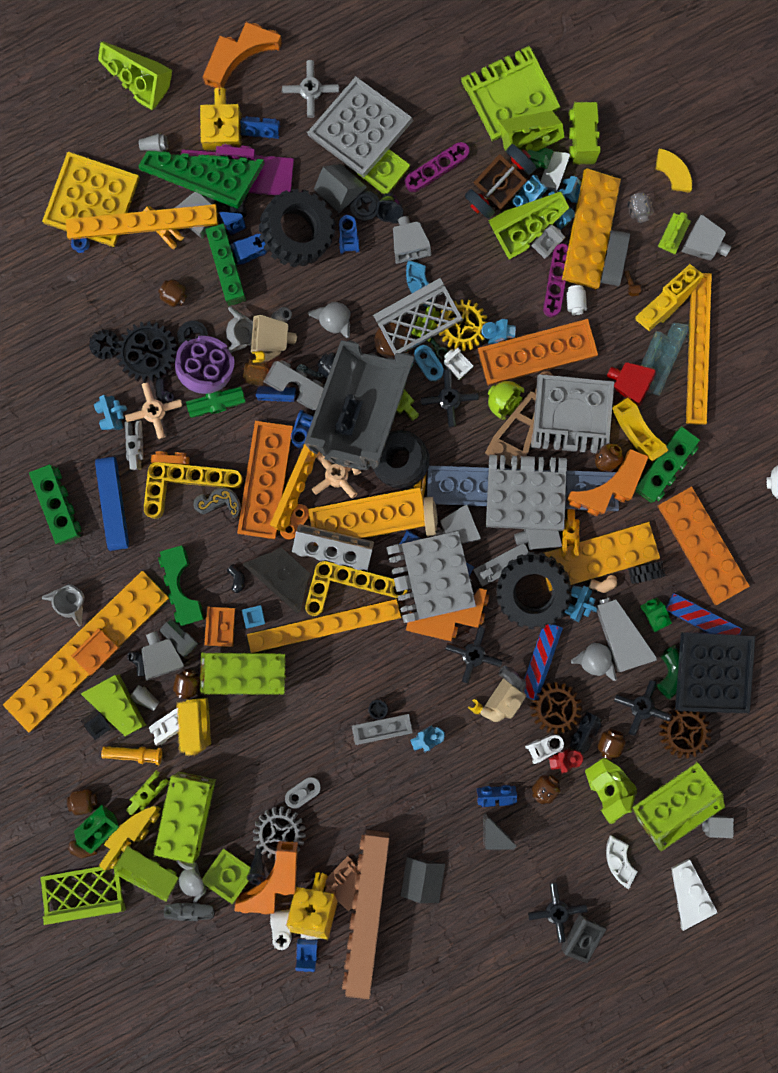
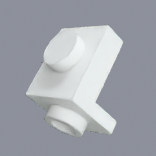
M459 348L455 351L451 349L444 356L446 358L444 365L459 380L473 368V365L462 355Z

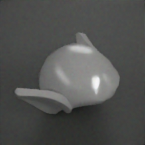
M331 302L326 307H320L308 312L309 316L319 319L321 326L327 331L342 333L346 338L350 337V310L343 303Z
M228 307V310L234 316L228 322L226 328L227 339L232 343L228 350L232 353L251 345L253 321L232 307Z
M72 584L65 585L61 589L42 596L43 600L51 601L53 609L59 615L65 618L72 617L79 627L82 625V605L85 597L83 592Z
M592 643L586 650L571 660L572 664H581L583 669L592 675L601 676L606 674L613 681L617 680L614 665L611 661V651L605 645Z
M176 860L185 869L179 876V886L186 895L195 896L193 903H197L207 890L198 871V865L195 862L188 863Z

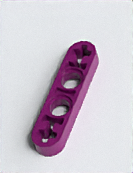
M463 142L456 143L410 173L405 181L407 190L417 192L464 162L469 156V147ZM457 149H460V150H463V149H464V150H465V151H464V155H463V156H462L461 154L456 155V154H457ZM448 158L450 165L443 167L440 164V160ZM432 168L435 174L432 177H427L424 174L425 169ZM420 173L422 178L417 181V186L413 184L410 186L411 179L416 181L419 179Z
M565 244L557 245L552 254L543 306L544 314L550 318L556 317L562 306L566 281L562 280V276H556L553 273V269L561 267L564 271V262L566 261L568 246ZM560 249H563V252L566 254L562 258V263L558 262L560 255L557 252ZM553 285L559 286L560 293L557 295L552 294L550 287ZM552 299H559V301L555 300L554 308H557V310L551 313L547 307H550Z

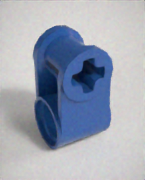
M350 215L343 216L339 221L340 254L347 251L359 253L356 221ZM346 222H350L353 224V227L346 230L343 228V225Z
M255 234L246 239L236 241L231 245L238 264L247 263L267 253L264 249L266 244L261 242L259 237L261 234ZM260 242L262 247L259 248L257 243Z
M304 410L299 411L291 433L292 443L297 448H303L314 417L304 413ZM298 434H302L305 436L303 442H296L295 437Z

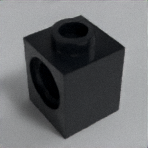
M95 710L81 720V723L94 740L111 729L98 710Z

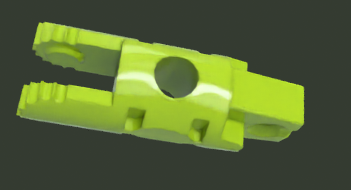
M157 770L130 798L133 803L126 811L131 816L138 809L143 811L151 800L168 784L169 781L167 779L162 780L157 788L151 784L160 774Z

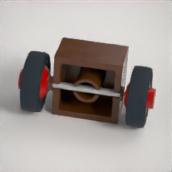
M511 144L506 150V153L513 162L512 164L499 154L473 182L484 193L483 196L477 194L473 189H470L465 194V198L471 203L470 207L477 214L481 212L488 219L491 218L495 211L490 207L486 199H490L502 211L523 189L524 184L527 182L517 169H523L529 175L536 169L535 164L530 160L531 156L524 149L520 150L514 144Z

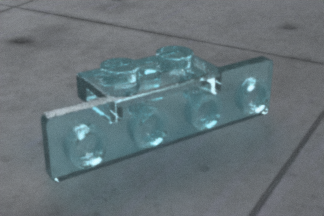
M673 323L667 336L662 332H655L641 364L643 367L656 370V375L647 393L661 394L689 330L688 325Z

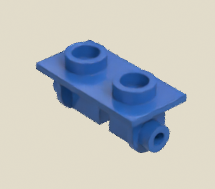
M246 116V118H242L240 121L241 135L279 139L278 129L280 128V121H276V119L263 118V122H260V118Z
M503 785L501 787L484 786L477 788V802L482 807L495 806V800H499V806H512L513 803H517L515 786Z

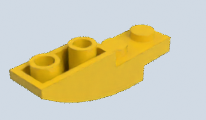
M689 264L663 287V292L636 316V321L648 331H651L659 322L664 323L694 291L703 279L704 274Z
M152 806L125 821L104 844L110 850L99 867L104 870L114 869L119 861L118 857L125 851L127 846L130 847V840L139 841L146 837L149 832L147 828L151 823L154 824L160 816L158 812L161 808Z

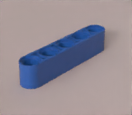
M116 457L95 459L108 550L129 548V539Z

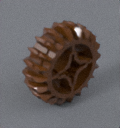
M554 682V688H552L550 683H547L548 689L546 690L542 687V693H537L539 699H531L532 702L536 703V706H530V709L536 710V712L531 713V717L538 716L534 723L542 722L539 728L543 730L547 726V733H550L553 728L554 734H558V728H560L564 734L566 732L565 726L572 730L573 728L570 723L578 724L574 720L575 716L581 718V715L576 713V710H582L583 708L576 706V704L582 701L581 699H574L578 695L577 692L570 694L573 689L571 686L565 690V683H562L560 688L558 682ZM562 692L567 697L556 701L550 693ZM546 698L548 708L541 714V703ZM552 702L556 705L561 704V708H559L560 714L556 711L551 712V708H553ZM570 702L571 712L569 717L566 718L564 708ZM557 715L562 722L552 724L545 719Z
M673 708L674 715L672 714L670 722L663 720L666 724H659V727L664 729V732H659L658 735L665 736L660 742L667 743L664 749L669 750L671 748L670 754L674 755L677 752L678 758H681L683 753L686 759H689L690 753L693 757H697L696 750L703 753L704 751L701 746H709L705 743V739L711 740L710 736H706L707 733L712 732V729L706 728V726L710 725V722H703L706 715L702 714L699 716L700 712H679ZM690 716L697 724L688 726L682 717ZM677 720V729L671 734V727ZM683 728L689 730V731L686 733L687 736L681 735V733L684 732V729H683ZM699 731V737L694 743L693 735ZM683 739L688 747L679 748L674 744L673 740Z

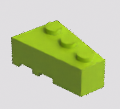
M574 102L573 108L569 109V121H572V128H569V139H572L569 157L572 158V164H595L600 154V146H597V138H599V131H597V102Z
M552 110L499 120L505 150L511 144H514L520 150L524 149L526 152L529 149L538 151L565 138L562 122Z
M120 674L114 675L81 693L124 736L146 726L137 706L132 702L133 699L130 698L131 695Z
M128 846L115 866V875L167 902L179 879L176 876V872L168 868L165 870L156 861L147 859Z

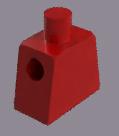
M625 363L622 370L611 367L607 377L616 381L614 384L616 392L625 398H629L640 407L656 375V370Z

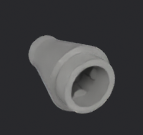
M159 133L139 139V148L141 151L164 152V150H168L167 136Z
M138 685L130 696L133 699L132 702L149 708L152 711L160 702L145 686Z

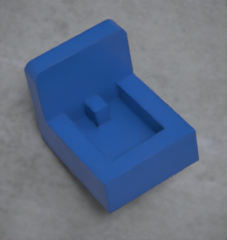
M298 939L296 971L315 972L317 940Z

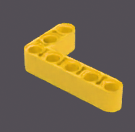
M160 462L152 463L148 468L144 513L153 519L162 517L165 508L167 482L238 489L243 485V476L238 471L230 469ZM161 467L162 474L159 477H155L154 470ZM176 469H180L182 472L181 476L177 479L173 478V472ZM200 471V478L195 481L192 480L193 472ZM214 473H219L220 475L217 482H211L210 478ZM232 475H238L239 481L236 484H230L229 482ZM155 486H159L160 493L153 496L152 489ZM157 505L158 512L151 515L150 507Z
M322 561L315 568L305 609L312 616H318L322 613L331 581L393 598H398L400 595H396L393 592L395 586L394 579ZM322 565H327L330 568V572L325 576L319 572ZM340 570L348 572L346 580H339L338 572ZM359 575H365L367 582L364 585H358L356 578ZM379 579L384 580L386 583L383 590L375 588V582ZM322 583L325 587L324 592L316 594L314 591L315 585ZM312 602H317L320 605V609L316 613H312L309 609Z

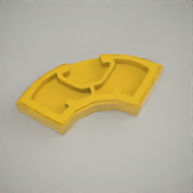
M659 149L656 170L664 172L669 177L672 190L691 192V175L684 162L675 154Z

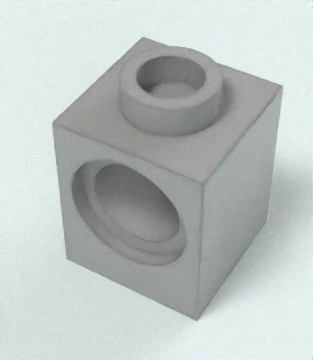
M713 815L702 823L703 832L708 837L733 838V818L730 816Z

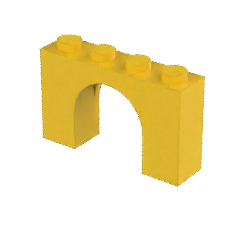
M208 698L188 699L186 702L177 703L180 752H186V755H196L204 751L211 744Z

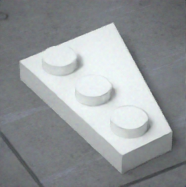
M689 859L671 867L681 929L684 931L716 914L717 911Z

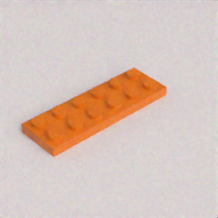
M588 319L477 349L487 386L598 356Z
M255 421L237 534L276 540L277 529L272 527L270 523L283 495L293 426Z
M692 487L658 505L659 510L714 605H718L750 587Z

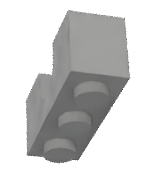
M283 360L280 362L275 361L263 382L278 391H283L289 382L296 383L300 389V394L296 401L311 410H316L324 384L315 379L313 381L306 378L307 374L300 370L294 371L290 369L291 365Z

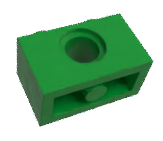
M101 805L74 830L77 844L92 854L119 828L116 815Z

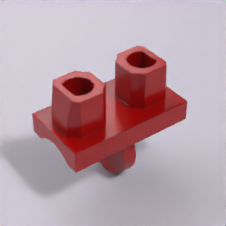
M565 748L549 758L551 770L561 768V772L564 773L572 768L579 767L583 763V755L577 750L571 751L570 748Z

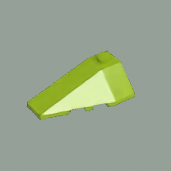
M560 191L506 210L488 221L508 259H511L526 251L530 247V243L536 237L539 238L543 234L542 231L569 209V206Z

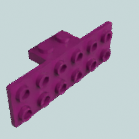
M228 144L216 146V152L181 151V154L185 153L189 154V156L197 157L198 155L225 156L228 159L237 160L240 158H247V160L251 161L264 159L265 164L248 193L280 195L285 190L291 191L294 163L292 158L257 156L255 150L249 146L237 148Z

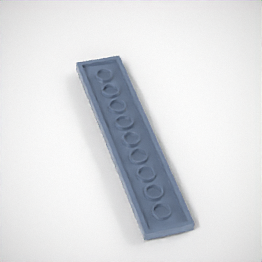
M429 466L427 497H434L436 505L487 507L489 468ZM566 471L565 510H588L583 507L577 509L570 506V502L566 501L568 494L571 491L580 492L597 488L608 482L616 472ZM614 495L611 496L606 511H619V501L614 499Z

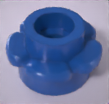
M88 238L72 239L71 242L72 249L78 253H83L90 246Z

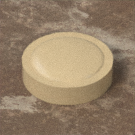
M424 497V519L427 536L436 535L437 510L434 497Z

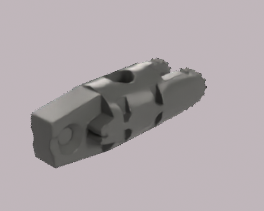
M175 903L165 905L164 907L165 919L199 921L215 917V911L212 906L206 904Z

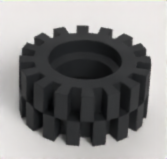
M662 561L628 569L631 584L666 576Z

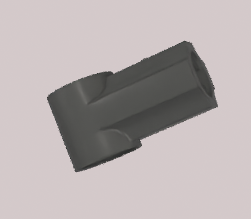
M172 619L167 621L159 630L171 641L177 652L185 658L199 644L193 636L185 632Z

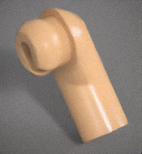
M609 575L603 582L591 579L589 588L606 593L617 586V577Z

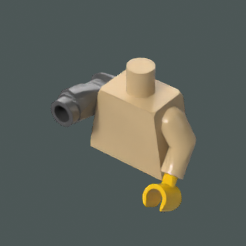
M279 308L278 311L272 314L271 318L263 315L254 316L251 353L256 355V360H253V363L270 361L278 357L281 351H285L287 344L296 343V333L288 332V324L285 323L292 316L288 308Z
M506 665L500 669L499 675L503 679L485 707L483 708V705L476 699L472 700L476 706L474 708L468 706V708L473 713H481L482 716L489 720L498 722L504 718L511 719L520 708V705L526 698L524 692L526 680L521 679L512 667L510 668Z

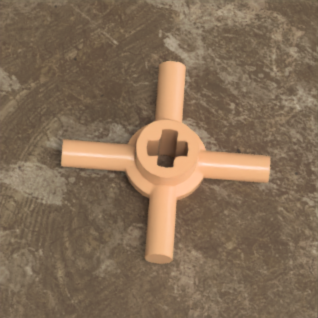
M149 382L144 383L142 387L147 402H145L141 411L125 415L126 421L131 422L145 418L147 421L153 422L158 439L165 438L161 419L164 417L165 411L182 407L181 400L163 404L159 400L154 399ZM155 407V409H159V411H156L157 414L153 415L151 412H149L151 411L150 408Z
M319 453L316 458L327 470L325 473L326 479L312 488L313 493L317 495L331 485L333 487H342L352 499L355 498L357 492L347 482L348 472L352 468L338 464L332 465L330 461L323 459L322 453Z

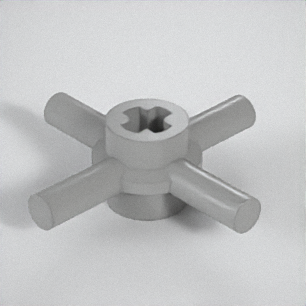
M307 60V78L300 85H282V93H300L307 100V117L309 118L315 117L314 100L321 93L339 92V84L321 85L314 78L313 60Z

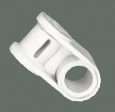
M552 733L525 745V748L529 749L533 758L532 762L536 764L561 751L564 747V742L560 735ZM552 738L559 739L558 747H550L549 742Z
M278 910L271 914L272 942L278 950L286 949L291 942V932L286 926L290 910ZM280 935H283V938L287 939L285 940L284 944H281V940H277L279 939Z

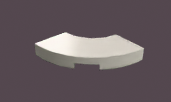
M610 835L606 848L608 866L614 877L629 889L637 870L630 865L627 859L628 844Z

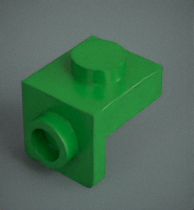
M542 148L538 151L529 149L527 152L531 156L530 160L535 164L536 168H548L553 156V150Z
M658 598L651 599L641 605V609L646 614L654 632L672 624L665 605Z

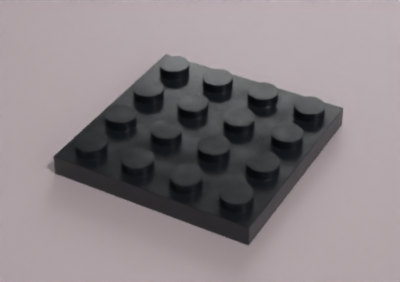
M681 632L675 710L750 713L755 636Z

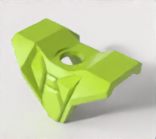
M603 758L585 770L590 788L598 793L603 805L601 812L609 823H615L617 819L632 811L637 788L619 766ZM609 785H613L615 789L612 796H609L606 791Z

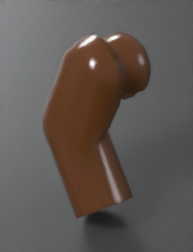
M76 840L69 842L68 850L70 854L83 859L97 855V849L90 854L80 847Z

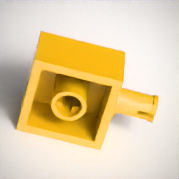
M215 88V104L200 105L202 147L204 150H216V146L228 144L240 148L241 112L239 105L226 104V89L220 88L219 91V88Z
M319 872L315 874L312 889L296 887L286 923L290 932L328 940L338 901L334 894L323 892L328 877L326 874L321 873L320 875Z

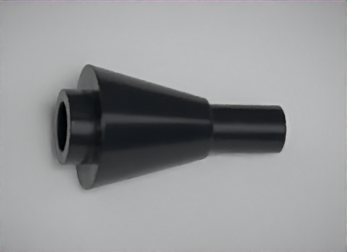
M262 848L255 849L254 860L246 877L254 885H259L266 880L262 860L263 854L261 853Z

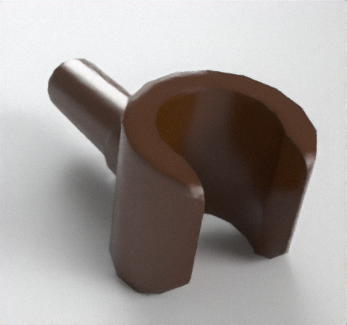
M629 270L625 271L624 273L629 285V295L639 296L641 292L640 285H634Z

